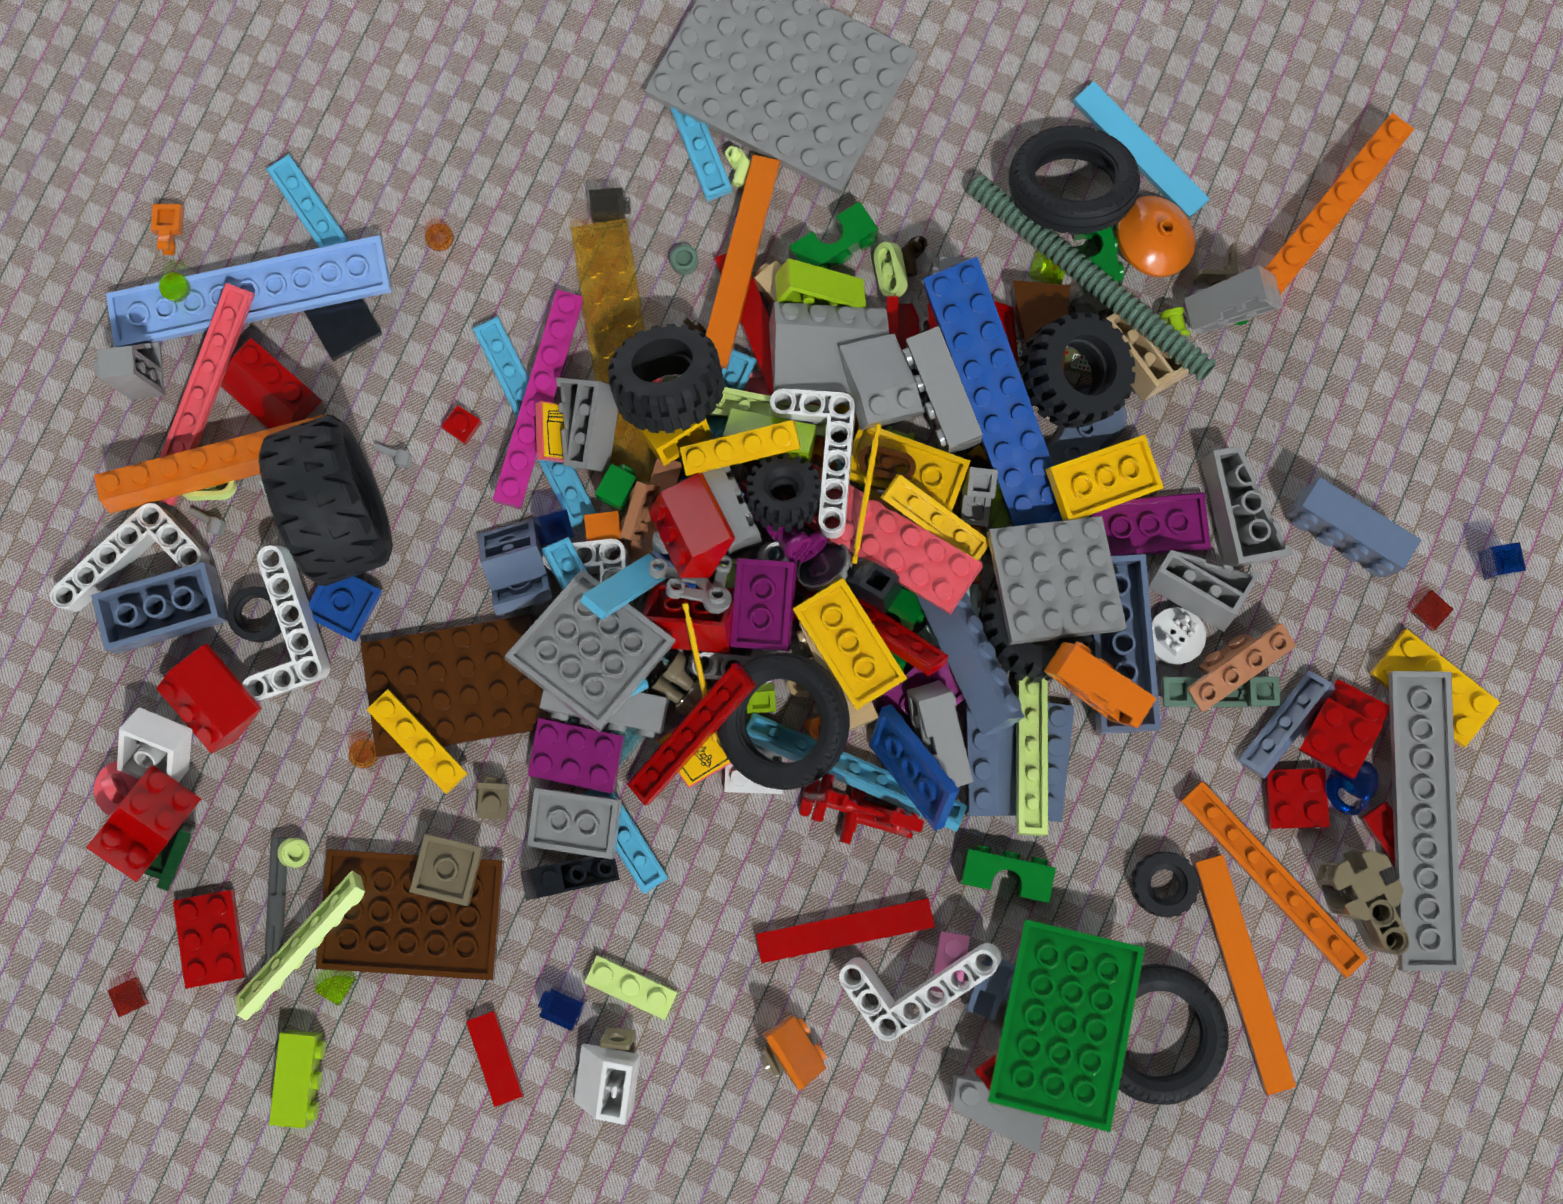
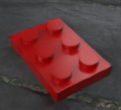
M235 890L173 900L185 989L247 977Z

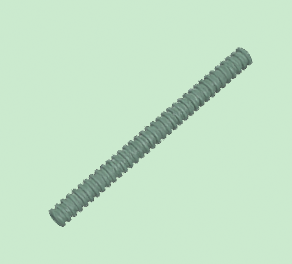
M980 175L971 183L968 191L970 197H974L976 202H981V206L987 207L990 213L994 212V216L1000 218L1002 223H1007V227L1013 228L1015 233H1020V237L1022 239L1026 238L1028 244L1033 243V248L1039 249L1042 255L1046 254L1048 260L1053 259V264L1059 265L1060 270H1066L1068 276L1073 275L1072 279L1074 281H1079L1081 287L1086 286V291L1093 292L1092 294L1095 298L1100 297L1099 301L1101 303L1106 302L1107 308H1113L1115 314L1120 313L1121 319H1127L1126 323L1128 325H1134L1133 329L1136 331L1141 330L1140 334L1142 336L1147 335V340L1150 342L1154 341V346H1160L1163 353L1168 352V357H1174L1175 363H1181L1184 370L1189 369V374H1195L1196 380H1203L1211 373L1216 363L1214 358L1209 359V354L1201 353L1202 349L1200 347L1195 348V343L1192 341L1188 342L1186 336L1181 337V332L1179 330L1174 331V326L1166 325L1167 321L1165 319L1160 320V315L1157 313L1153 314V309H1147L1146 304L1143 302L1139 303V298H1133V293L1130 291L1125 292L1126 288L1124 286L1119 287L1118 281H1112L1110 275L1105 276L1106 272L1099 270L1098 265H1092L1090 259L1085 260V255L1079 254V250L1076 248L1072 249V245L1065 243L1064 238H1059L1058 233H1052V229L1044 228L1030 220L1017 207L1012 196H1007L1004 190L1000 191V187L994 185L992 180H988L987 176Z

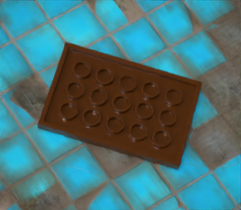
M529 614L360 643L369 706L387 689L391 690L443 746L536 731L538 718L549 719L548 711L540 708L544 689L505 660V655L534 624L533 615ZM370 714L376 757L407 753Z
M327 849L322 902L351 871L361 876L365 893L361 901L347 911L340 924L333 927L324 936L322 943L317 948L316 969L494 980L504 860L481 859L469 906H464L410 893L419 855Z

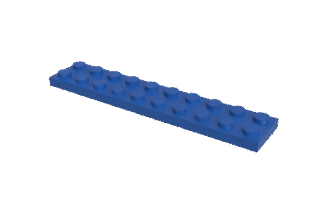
M978 257L970 258L921 278L936 322L940 327L982 431L981 443L991 469L998 470L997 486L1012 526L1063 521L1045 469L1053 467V463Z

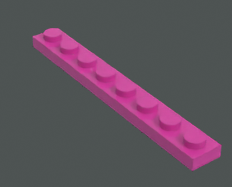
M558 289L556 291L494 493L493 502L522 509L537 459L535 403L540 401L554 403L558 389L556 378H561L584 303V297Z

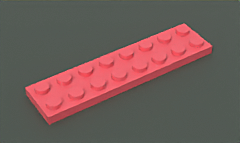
M811 463V471L817 470L818 479H821L822 483L823 468ZM849 484L845 532L836 539L827 538V540L838 545L843 543L849 552L854 555V544L863 492ZM831 489L827 493V497L831 500H837L843 493L839 489ZM868 500L858 557L873 561L898 575L900 585L951 615L983 568L982 563L897 512L888 510L882 503ZM819 512L817 516L813 514V521L808 524L804 521V526L813 532L821 533L818 519ZM830 517L825 521L824 525L829 529H835L840 525V520Z

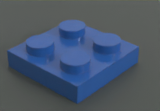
M353 576L328 586L319 585L309 602V606L315 622L356 642L383 591Z

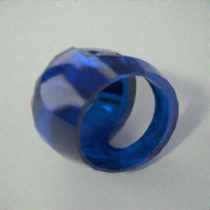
M1364 760L1356 777L1351 779L1332 768L1325 783V791L1331 804L1341 813L1350 816L1357 815L1367 809L1370 799L1375 796L1378 790L1379 777L1377 769L1372 763ZM1343 788L1350 795L1360 798V805L1350 806L1343 802L1338 796V790Z

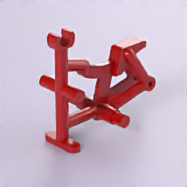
M826 774L822 777L819 791H817L819 780L804 788L799 806V814L801 816L807 817L810 815L813 803H815L811 820L823 821L826 807L845 813L839 840L841 843L851 844L857 824L909 839L913 838L914 833L907 830L922 832L924 821L918 818L919 815L909 812L902 807L893 808L865 800L866 792L852 787L850 798L848 795L832 791L834 775Z

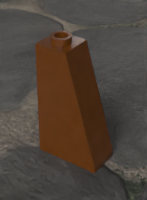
M1013 281L1010 288V298L1022 351L1028 348L1026 342L1030 336L1036 334V330L1066 314L1068 315L1070 285ZM1065 348V350H1064L1063 357H1062V368H1063V372H1064L1065 351H1066V348Z

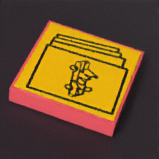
M537 402L535 403L537 460L564 463L561 430L565 429L563 413H559V405L557 403Z
M678 726L658 737L656 740L661 746ZM710 737L680 770L679 775L688 788L731 764L721 747L719 738L716 741H712V737Z

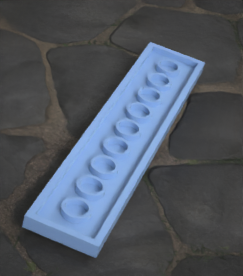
M377 235L106 293L114 347L154 343L207 332L225 283L255 294L245 323L392 292L383 238Z

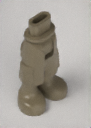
M677 651L668 661L663 672H659L655 676L646 692L651 695L668 698L675 703L676 711L687 716L703 697L699 678L696 677L693 680L684 670L686 657L683 653ZM705 680L707 692H709L713 686ZM670 681L679 685L686 691H684L683 693L680 692L670 683Z

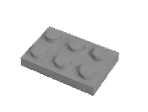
M536 787L534 788L527 846L613 859L616 852L622 799Z

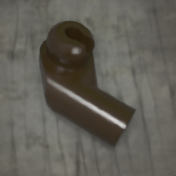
M923 236L912 237L901 249L907 277L917 275L915 260L927 248V240Z

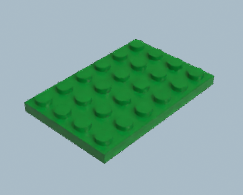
M1025 919L987 1102L1111 1133L1145 947Z

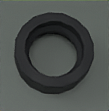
M252 586L242 589L233 596L228 604L227 619L230 628L236 635L251 642L262 643L272 640L279 635L281 628L275 611L273 620L264 630L251 631L243 625L241 612L249 600L263 598L272 605L266 588Z

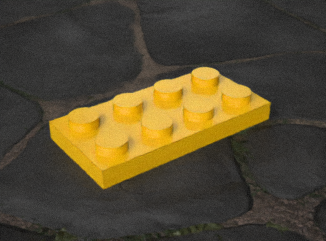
M859 426L852 447L850 481L864 486L867 475L859 469L858 456L863 448L872 445L875 427L861 431ZM881 429L878 436V446L904 452L912 456L916 463V470L910 482L952 512L970 460ZM902 465L895 468L899 474L906 472V468ZM872 477L871 485L887 488L891 482Z
M1145 434L1045 469L1063 521L1081 519L1164 488Z
M844 578L793 608L796 617L856 711L907 680V677Z
M1408 629L1401 632L1369 673L1372 678L1389 690L1388 672L1391 671L1451 672L1454 742L1461 748H1465L1501 703Z

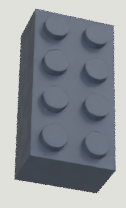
M1321 477L1302 489L1286 515L1287 518L1292 520L1293 526L1299 530H1308L1317 536L1316 539L1320 543L1329 547H1336L1342 551L1341 555L1352 562H1360L1366 566V570L1376 577L1385 578L1403 570L1422 540Z
M206 562L91 595L104 649L116 654L228 622L227 610L216 568Z

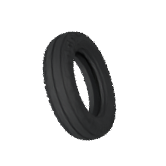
M1058 126L1033 135L1020 146L1010 165L1009 188L1017 207L1036 224L1038 223V225L1044 228L1053 229V231L1060 233L1089 234L1105 230L1117 224L1129 213L1139 194L1140 172L1132 153L1115 137L1103 131H1095L1094 128L1084 126L1082 128L1080 126ZM1061 159H1077L1092 163L1105 171L1111 178L1113 187L1108 193L1095 199L1069 200L1053 195L1045 190L1038 183L1035 173L1040 167L1049 162Z
M770 653L759 656L744 664L742 668L757 686L717 729L721 747L730 763L750 781L763 787L777 790L805 787L824 777L836 765L843 754L850 729L847 700L836 679L819 663L794 653ZM774 679H785L801 685L814 698L820 712L821 728L818 740L813 749L796 762L784 763L769 759L756 749L747 733L745 717L748 703L759 687Z
M1167 964L1142 965L1136 998L1155 991L1170 992L1181 997L1192 1008L1198 1020L1200 1030L1199 1044L1192 1060L1180 1071L1167 1076L1143 1074L1135 1070L1124 1058L1119 1090L1135 1100L1148 1104L1169 1105L1180 1103L1201 1093L1219 1074L1227 1055L1229 1043L1226 1015L1220 1001L1209 986L1189 971Z

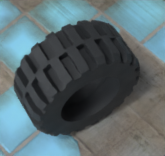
M1073 312L1036 330V334L1030 336L1026 342L1028 348L1024 349L1021 354V361H1024V364L1019 366V372L1024 377L1023 383L1030 396L1031 405L1038 407L1037 413L1041 417H1050L1049 421L1057 426L1063 424L1066 428L1084 427L1114 415V412L1119 411L1125 405V399H1128L1132 393L1130 384L1135 383L1136 373L1132 372L1135 360L1134 357L1130 356L1129 350H1131L1129 342H1124L1122 339L1124 334L1119 328L1113 329L1111 327L1113 324L1106 318L1099 320L1097 314L1090 312L1087 314ZM1066 346L1082 353L1091 367L1092 386L1088 395L1075 390L1064 375L1062 357Z
M667 324L666 327L656 325L645 332L641 330L635 334V337L627 338L623 342L622 348H617L609 363L608 378L617 409L628 423L643 431L647 428L651 433L659 434V431H665L667 434L675 433L674 430L689 429L692 424H699L704 421L705 415H711L717 407L716 404H719L723 397V390L725 389L724 378L714 343L704 333L697 329L693 331L691 327L686 325L677 327L675 324ZM681 374L679 377L667 382L652 383L654 380L666 375Z
M997 583L984 600L985 603L980 608L978 615L983 624V631L989 643L995 649V656L999 664L1002 665L1001 668L1006 674L1008 671L1015 673L1014 678L1021 681L1026 676L1029 677L1030 682H1040L1043 678L1046 681L1053 680L1044 670L1063 642L1071 644L1080 642L1089 648L1093 641L1091 635L1061 638L1052 646H1038L1030 642L1009 645Z

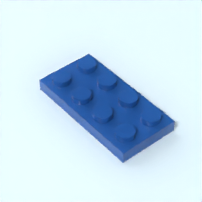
M892 704L882 707L869 747L934 831L939 830L945 826L959 789Z

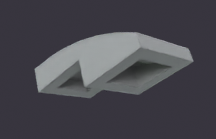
M968 467L958 517L968 525L988 526L991 498L995 499L998 470Z

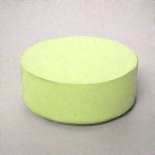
M288 838L278 848L279 861L286 867H301L307 862L310 855L308 844L300 838Z

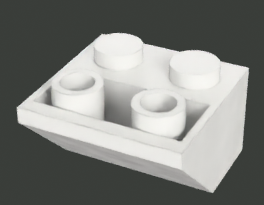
M583 1043L581 1045L574 1103L595 1119L625 1125L633 1112L641 1054Z

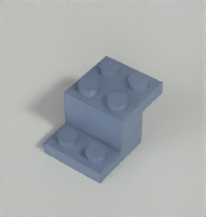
M534 519L478 535L480 563L491 589L492 605L496 616L504 613L511 614L520 608L530 605H541L547 600L553 599L549 569L543 562V553L538 542Z

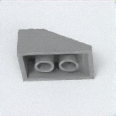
M895 334L838 347L861 431L874 428L876 424L883 426L916 418L924 411L916 381Z

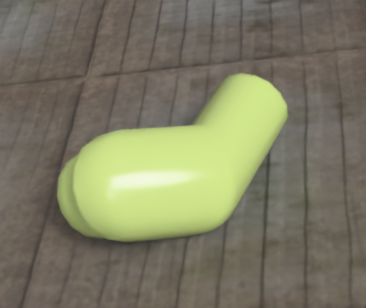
M730 146L725 151V157L735 170L732 185L744 189L751 162L741 148Z

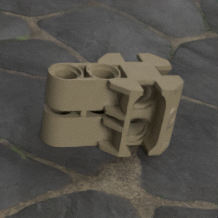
M1352 849L1343 853L1346 859L1344 862L1332 863L1331 860L1322 863L1316 877L1319 888L1323 889L1332 885L1340 896L1327 902L1331 912L1346 918H1352L1364 944L1372 951L1392 955L1405 953L1409 948L1410 940L1395 907L1399 906L1404 888L1400 880L1389 884L1384 883L1379 874L1380 871L1392 866L1388 856L1373 850Z

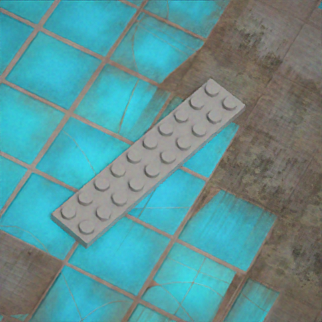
M1391 671L1388 672L1395 881L1400 880L1404 888L1396 911L1410 940L1407 951L1398 955V969L1402 971H1463L1451 672Z

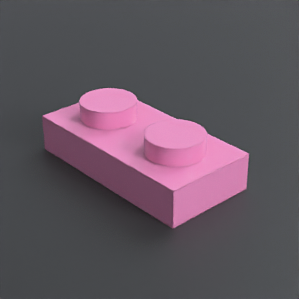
M940 931L933 976L968 953L970 936ZM954 971L955 977L963 982L964 971ZM937 986L931 987V991L944 993L943 990Z

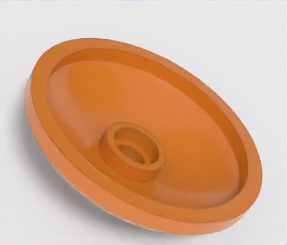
M1158 196L1138 198L1129 213L1116 226L1117 242L1123 256L1136 270L1145 275L1160 278L1175 275L1188 265L1194 254L1195 234L1190 220L1175 203Z

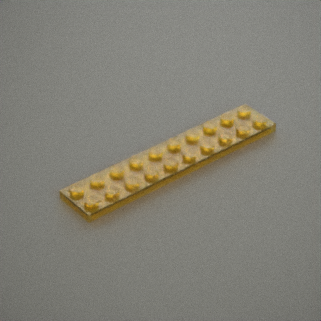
M627 218L571 227L595 381L610 384L608 378L609 363L617 348H622L623 342L629 337H635L637 332L641 330L645 332ZM618 411L610 465L613 464L617 467L620 464L626 465L635 471L634 476L637 477L638 481L650 482L657 457L634 426L628 423Z

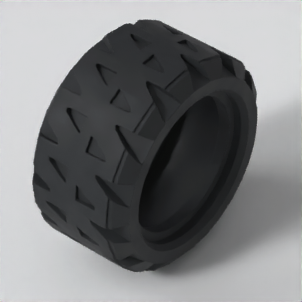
M325 415L267 435L263 439L259 452V468L263 487L283 541L302 573L316 584L328 586L387 564L393 547L388 518L372 472L349 427L335 416Z

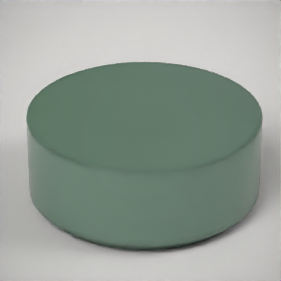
M688 245L676 247L670 255L671 266L680 275L693 273L698 267L697 252Z

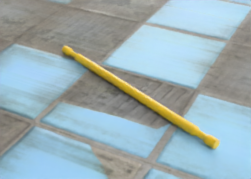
M880 424L875 425V436L872 442L854 544V555L851 562L853 564H857L858 551L862 539L879 442L878 436L881 431Z
M684 603L682 606L686 615L685 620L702 697H704L708 693L692 619L689 615L688 603ZM714 732L711 736L712 741L718 740L717 733Z

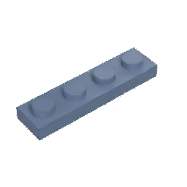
M1308 671L1238 759L1241 765L1265 779L1325 703L1326 699L1336 689L1333 683Z
M1048 703V821L1062 822L1075 707L1071 705Z

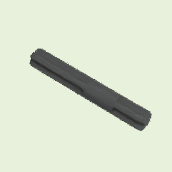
M273 837L271 839L265 953L274 955L283 946L287 867L279 861L278 848L284 840L288 839L287 837Z

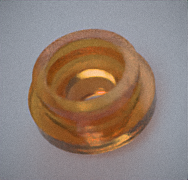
M442 223L431 225L425 233L427 245L432 250L438 252L447 250L454 240L451 229ZM438 235L445 236L443 241H435Z

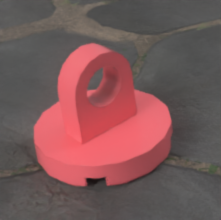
M117 761L108 764L100 771L94 783L93 793L97 805L104 813L111 816L140 779L118 771Z

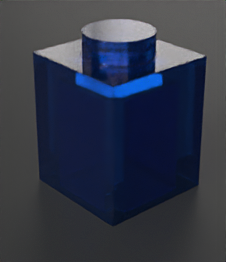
M559 509L533 517L540 545H549L567 537L569 539L574 537L567 509Z
M1520 542L1493 546L1478 552L1484 580L1512 576L1526 571Z
M554 986L550 992L545 990L540 999L538 1007L542 1011L539 1017L572 1031L576 1028L587 1000Z

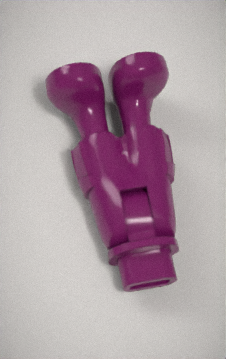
M744 480L739 484V489L744 493L743 499L748 505L747 480ZM770 524L765 528L773 540H777L783 550V554L790 562H797L799 560L803 563L810 560L827 543V538L822 533L815 532L808 536L806 533H799L796 525L792 526V532H785V527H779V532L772 531V525Z

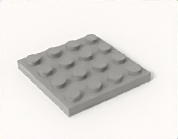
M1102 516L988 530L987 537L1009 645L1124 631L1127 628Z
M581 569L505 655V660L600 732L675 644V639L629 604L601 620L580 602L584 593L600 584L594 577Z

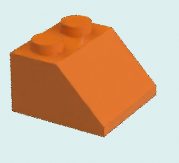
M790 1015L762 1035L793 1085L800 1091L827 1068L823 1062L827 1057L818 1043L812 1045L807 1035L811 1031L802 1017L796 1019L795 1016Z

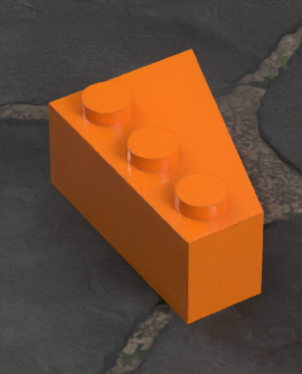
M1063 642L1044 672L1109 721L1138 729L1157 698L1136 685L1129 678L1115 671L1114 667L1105 660L1097 659L1091 655V649L1080 642L1075 644Z

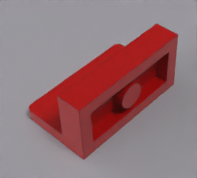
M887 296L886 310L889 334H895L903 352V349L907 348L906 339L919 334V316L912 303H898V296Z

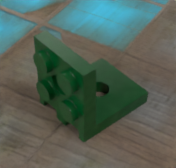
M183 822L144 872L146 875L159 879L157 888L169 891L196 828L195 826Z

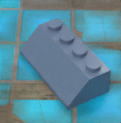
M964 699V746L973 778L972 783L965 785L966 805H968L966 816H1016V723L999 734L982 736Z

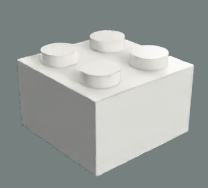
M139 707L119 728L117 770L140 779L149 767L154 765L179 782L189 770L192 729Z

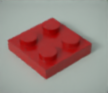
M1326 768L1271 770L1265 777L1268 829L1330 827Z

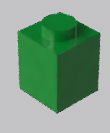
M611 464L595 492L596 498L623 512L630 500L631 490L638 481L637 477L634 476L635 471L623 464H620L619 467Z

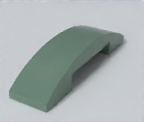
M1162 677L1163 707L1198 708L1187 688L1200 678ZM1253 677L1211 708L1280 706L1279 677Z

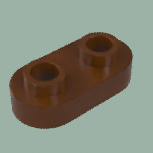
M872 445L863 448L858 456L859 469L865 475H867V460L870 459ZM878 446L876 453L878 464L874 466L872 477L892 482L895 476L899 474L895 470L899 465L906 468V472L900 475L908 481L914 477L916 463L912 456L904 452Z

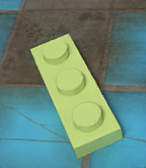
M600 955L596 956L584 982L663 1020L666 1019L678 993L676 990Z

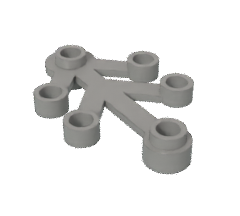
M656 531L652 539L653 550L659 554H668L658 531ZM724 555L719 564H725L726 566L718 565L715 569L716 575L713 585L707 578H680L676 568L668 567L663 559H653L650 562L649 574L651 577L671 579L668 581L666 594L670 598L700 601L704 604L705 609L713 614L724 612L731 604V594L725 589L726 577L732 566L730 557ZM684 582L696 584L699 589L685 587Z

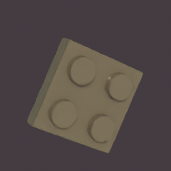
M424 834L410 893L469 906L484 847Z

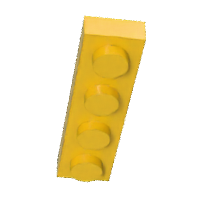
M790 420L679 448L686 476H691L697 473H704L799 450L801 446L795 420Z
M900 474L895 476L880 497L920 527L978 561L989 547L988 538Z
M387 689L366 709L445 794H449L469 775L391 690Z

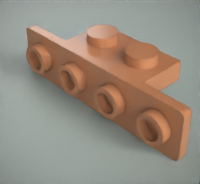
M657 458L650 482L637 481L636 485L632 488L630 493L631 502L627 514L623 517L620 537L632 540L629 549L631 564L648 553L656 558L652 554V539L657 529L651 520L649 511L660 492L680 482L684 469L682 462L673 460L666 466H663Z
M1282 623L1276 624L1258 638L1247 634L1234 636L1223 649L1212 652L1205 657V661L1198 666L1203 677L1190 685L1187 691L1198 709L1205 712L1294 649L1296 644Z

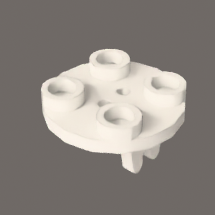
M1173 607L1163 610L1153 618L1154 653L1159 659L1169 664L1181 665L1191 662L1200 655L1205 646L1206 631L1203 622L1198 616L1184 608ZM1171 630L1175 631L1174 635L1170 633ZM1180 637L1183 638V640H1184L1183 642H1180V641H1179V638H1180Z

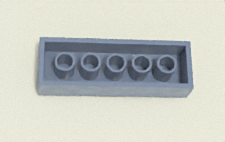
M1146 554L1111 556L1127 628L1124 631L1091 635L1093 641L1089 647L1092 651L1090 654L1097 659H1103L1111 664L1115 671L1129 678L1157 699L1138 729L1109 721L1094 709L1096 735L1161 730Z

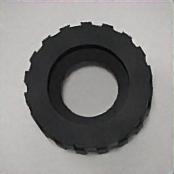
M1154 852V854L1143 857L1144 859L1136 864L1137 867L1133 870L1131 875L1133 876L1132 881H1130L1133 889L1132 895L1138 901L1137 904L1144 908L1146 912L1165 918L1177 917L1182 915L1183 912L1190 910L1191 905L1197 901L1196 897L1200 892L1198 883L1200 880L1195 872L1197 870L1189 863L1188 859L1181 857L1180 854ZM1164 869L1175 873L1179 880L1177 894L1169 899L1157 897L1151 889L1153 875Z

